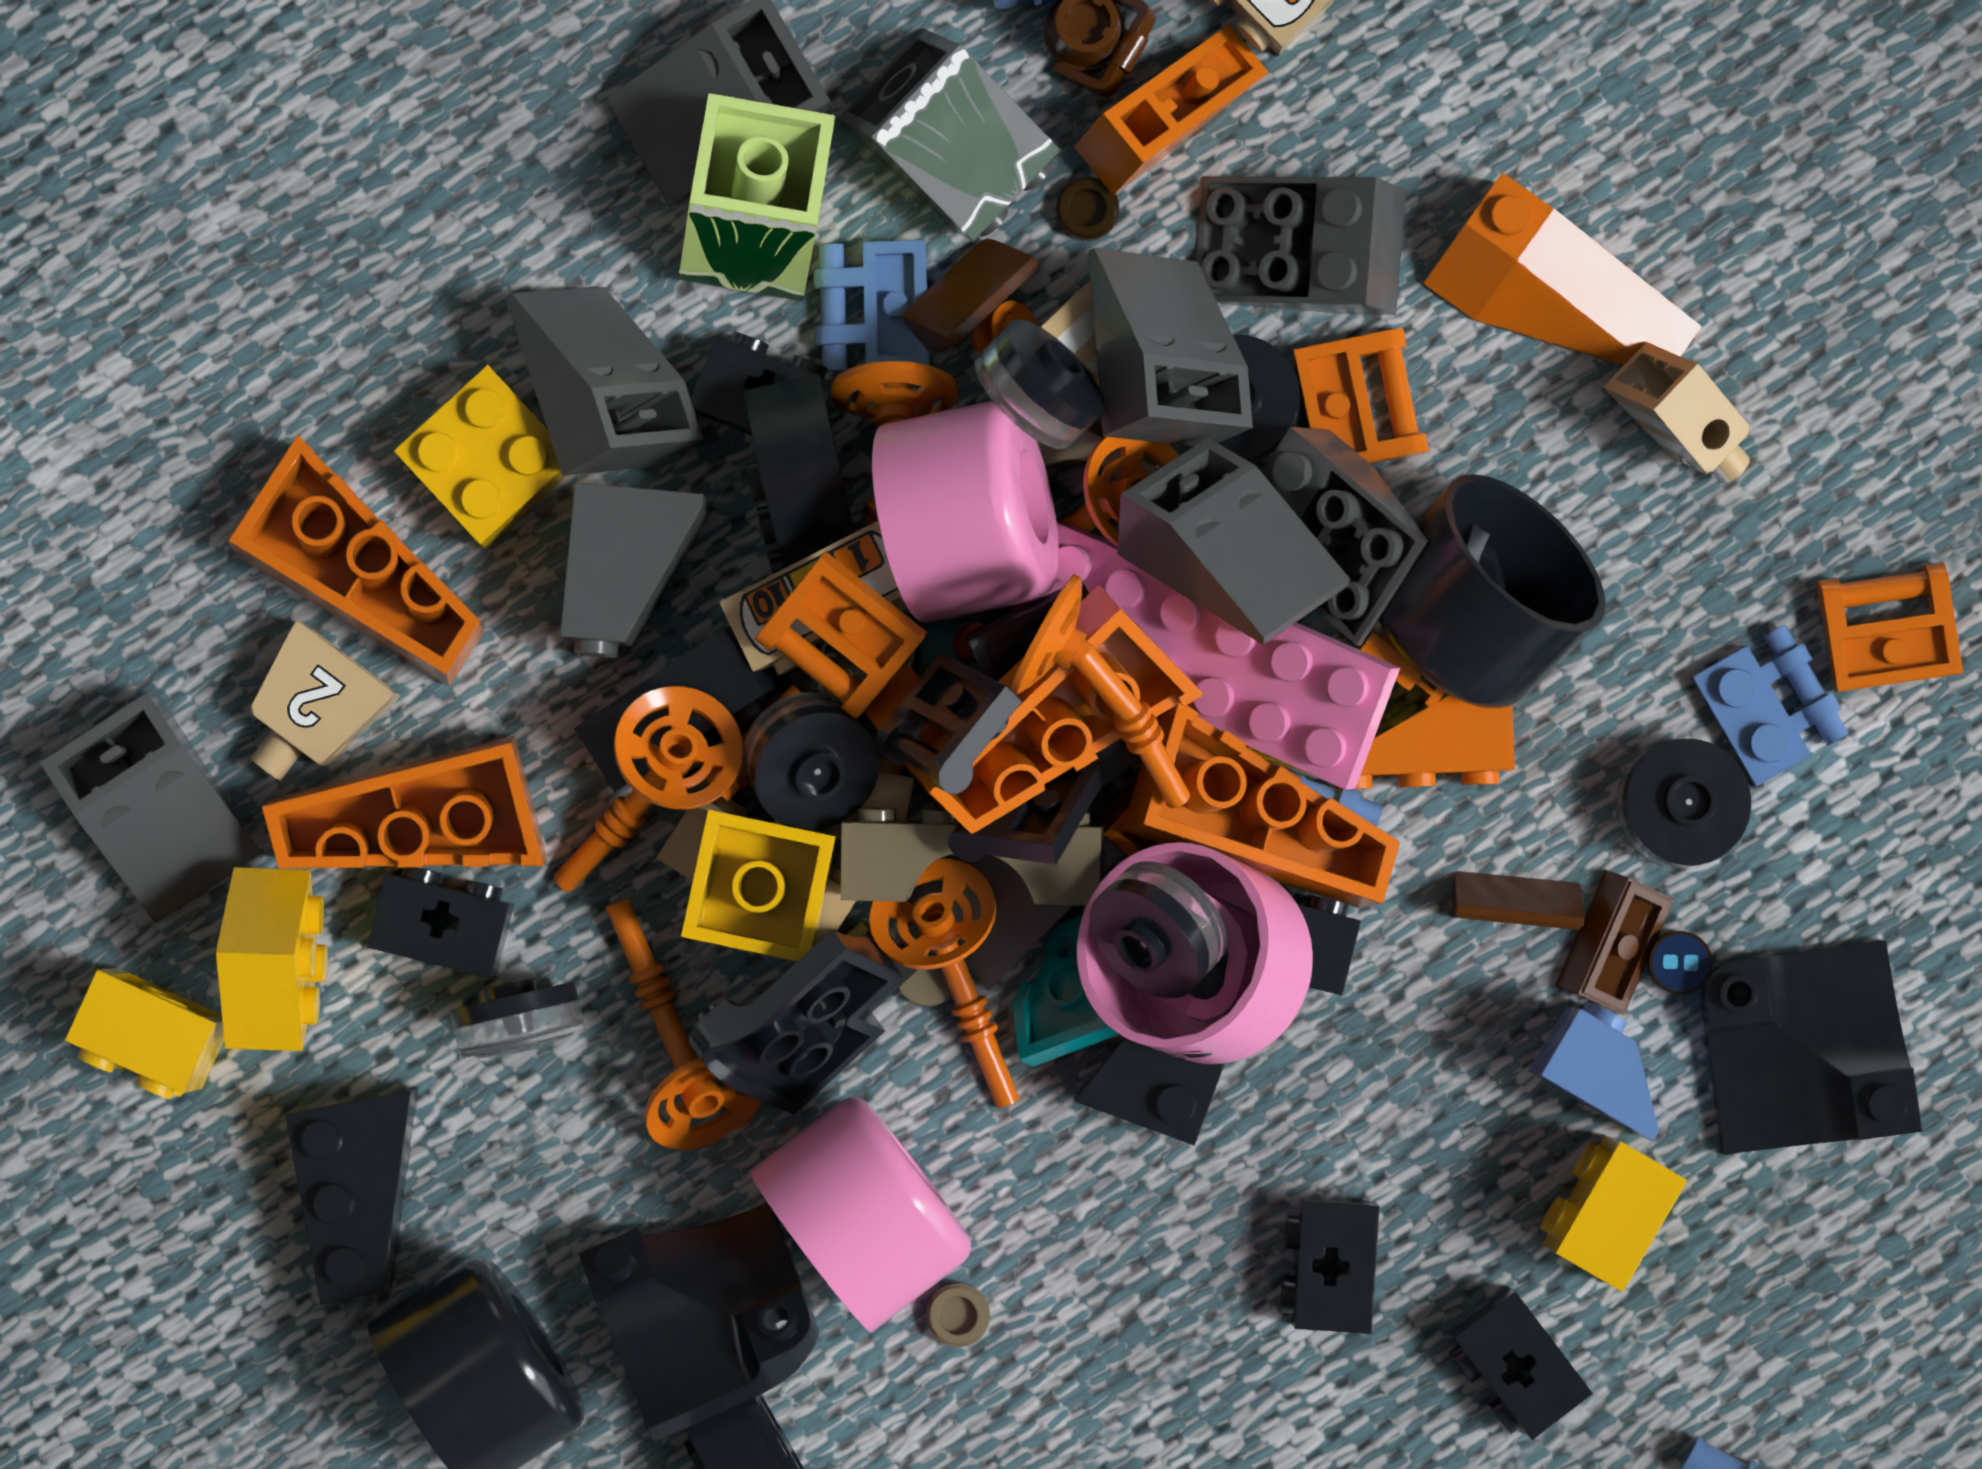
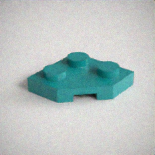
M1083 915L1055 926L1044 945V948L1050 951L1032 983L1030 984L1024 980L1011 1002L1019 1060L1032 1067L1119 1035L1096 1013L1081 984L1077 964V940ZM1068 939H1070L1072 945L1065 957L1061 959L1059 955Z

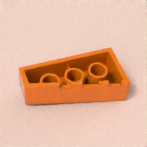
M297 435L229 539L235 555L450 687L484 634L481 621L355 495L354 491L315 454L314 450Z
M1100 585L1081 601L1076 628L1087 634L1085 641L1096 648L1138 701H1145L1149 704L1155 717L1179 703L1184 707L1204 695L1183 670ZM1023 658L998 682L1010 689ZM1056 663L1035 684L1020 694H1015L1022 702L1009 717L1004 731L997 738L990 741L973 762V778L970 785L963 792L948 794L934 786L928 774L910 765L928 792L971 834L1045 791L1044 784L1071 768H1074L1077 772L1098 759L1097 752L1121 738L1120 732L1116 729L1113 722L1114 712L1075 665L1071 664L1069 669ZM944 733L931 747L940 751L951 737Z
M1179 703L1156 717L1158 725L1161 726L1164 732V738L1161 742L1190 792V798L1180 807L1169 808L1142 762L1122 831L1162 844L1181 842L1202 845L1255 868L1277 882L1331 900L1343 902L1356 908L1383 904L1400 841L1333 798H1325L1300 781L1301 778L1281 765L1275 766L1246 747L1247 743L1227 730L1221 731L1197 716L1198 712L1188 705L1183 707Z
M515 736L270 798L262 806L279 869L363 868V866H398V868L441 865H463V867H489V865L544 866L547 860Z

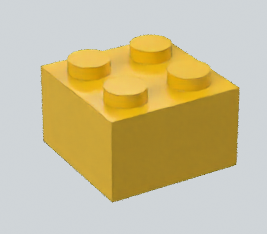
M489 365L483 368L394 450L401 460L485 549L492 546L567 477L562 476L548 429Z
M708 810L681 937L799 961L815 946L838 837Z
M233 868L216 948L225 1049L303 1051L307 1025L318 1024L320 991L319 987H315V982L326 981L328 949L326 944H317L316 934H322L324 900L323 896H313L311 870Z
M120 968L98 969L65 1041L80 1047L77 1058L81 1061L111 1073L114 1068L131 1070L139 1074L135 1083L137 1086L163 1098L171 1099L172 1095L181 1097L182 1094L203 1088L224 1042L223 1021L221 1014Z
M1605 1135L1600 1144L1597 1145L1590 1141L1586 1145L1572 1170V1174L1580 1178L1568 1200L1560 1196L1554 1200L1541 1223L1540 1229L1548 1233L1542 1243L1543 1246L1619 1291L1624 1292L1688 1180L1622 1141Z

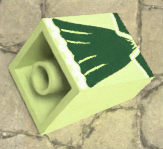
M708 93L689 201L678 280L803 301L818 226L835 115Z

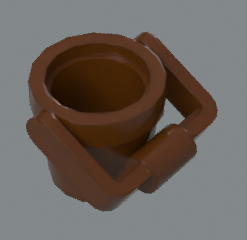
M1057 0L1049 10L1044 24L1045 44L1052 58L1056 60L1050 71L1101 97L1114 95L1126 74L1131 73L1148 42L1147 37L1156 22L1154 11L1142 0ZM1116 4L1137 13L1129 29L1125 30L1124 18ZM1107 66L1100 80L1083 74L1084 72H1096Z

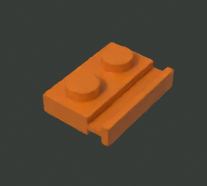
M1373 626L1362 645L1358 646V650L1400 667L1396 682L1408 691L1415 684L1426 691L1424 695L1425 704L1432 709L1445 694V692L1421 676L1396 650L1387 635L1375 626Z

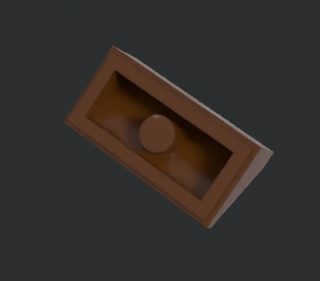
M983 239L903 312V321L928 352L955 346L1038 269L1039 263L1034 256L994 239Z
M1605 869L1584 917V926L1580 927L1555 985L1625 1015L1647 964L1649 952L1660 934L1674 899L1629 877Z
M1456 871L1454 875L1451 914L1454 915V918L1580 930V927L1584 926L1582 891L1579 883Z

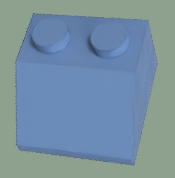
M1586 1002L1582 1009L1566 1006L1528 1072L1633 1134L1654 1141L1659 1132V1127L1637 1042L1622 1033L1627 1022L1595 1003L1592 1005Z

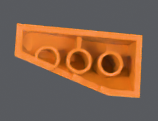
M1503 172L1423 283L1424 286L1474 321L1484 322V324L1493 327L1497 326L1539 341L1579 351L1624 366L1646 342L1681 356L1701 328L1698 323L1553 207Z

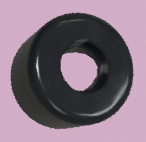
M1469 474L1454 479L1414 521L1429 542L1378 619L1385 634L1401 656L1434 686L1458 700L1477 707L1503 708L1512 706L1525 698L1601 622L1606 606L1604 590L1595 567L1578 541L1556 517L1530 496L1503 481L1484 475Z
M484 1257L467 1259L376 1317L367 1325L373 1347L394 1389L430 1446L448 1469H518L573 1434L584 1420V1404L579 1391L547 1332L509 1278L494 1262Z

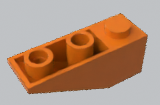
M1453 696L1440 699L1433 709L1428 706L1374 737L1355 789H1372V776L1398 775V788L1436 786V774L1461 773V785L1500 784L1499 772L1515 770L1513 705L1503 708H1482L1458 700ZM1334 785L1335 789L1341 790L1340 787Z

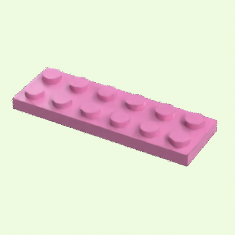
M1070 523L1057 524L1059 569L1055 584L1048 594L1063 588L1073 574L1082 578L1089 594L1100 585L1204 694L1188 704L1189 707L1198 712L1197 716L1221 731L1227 730L1247 743V746L1344 790L1356 788L1400 667L1297 622L1262 645L1117 555L1118 547L1109 540Z

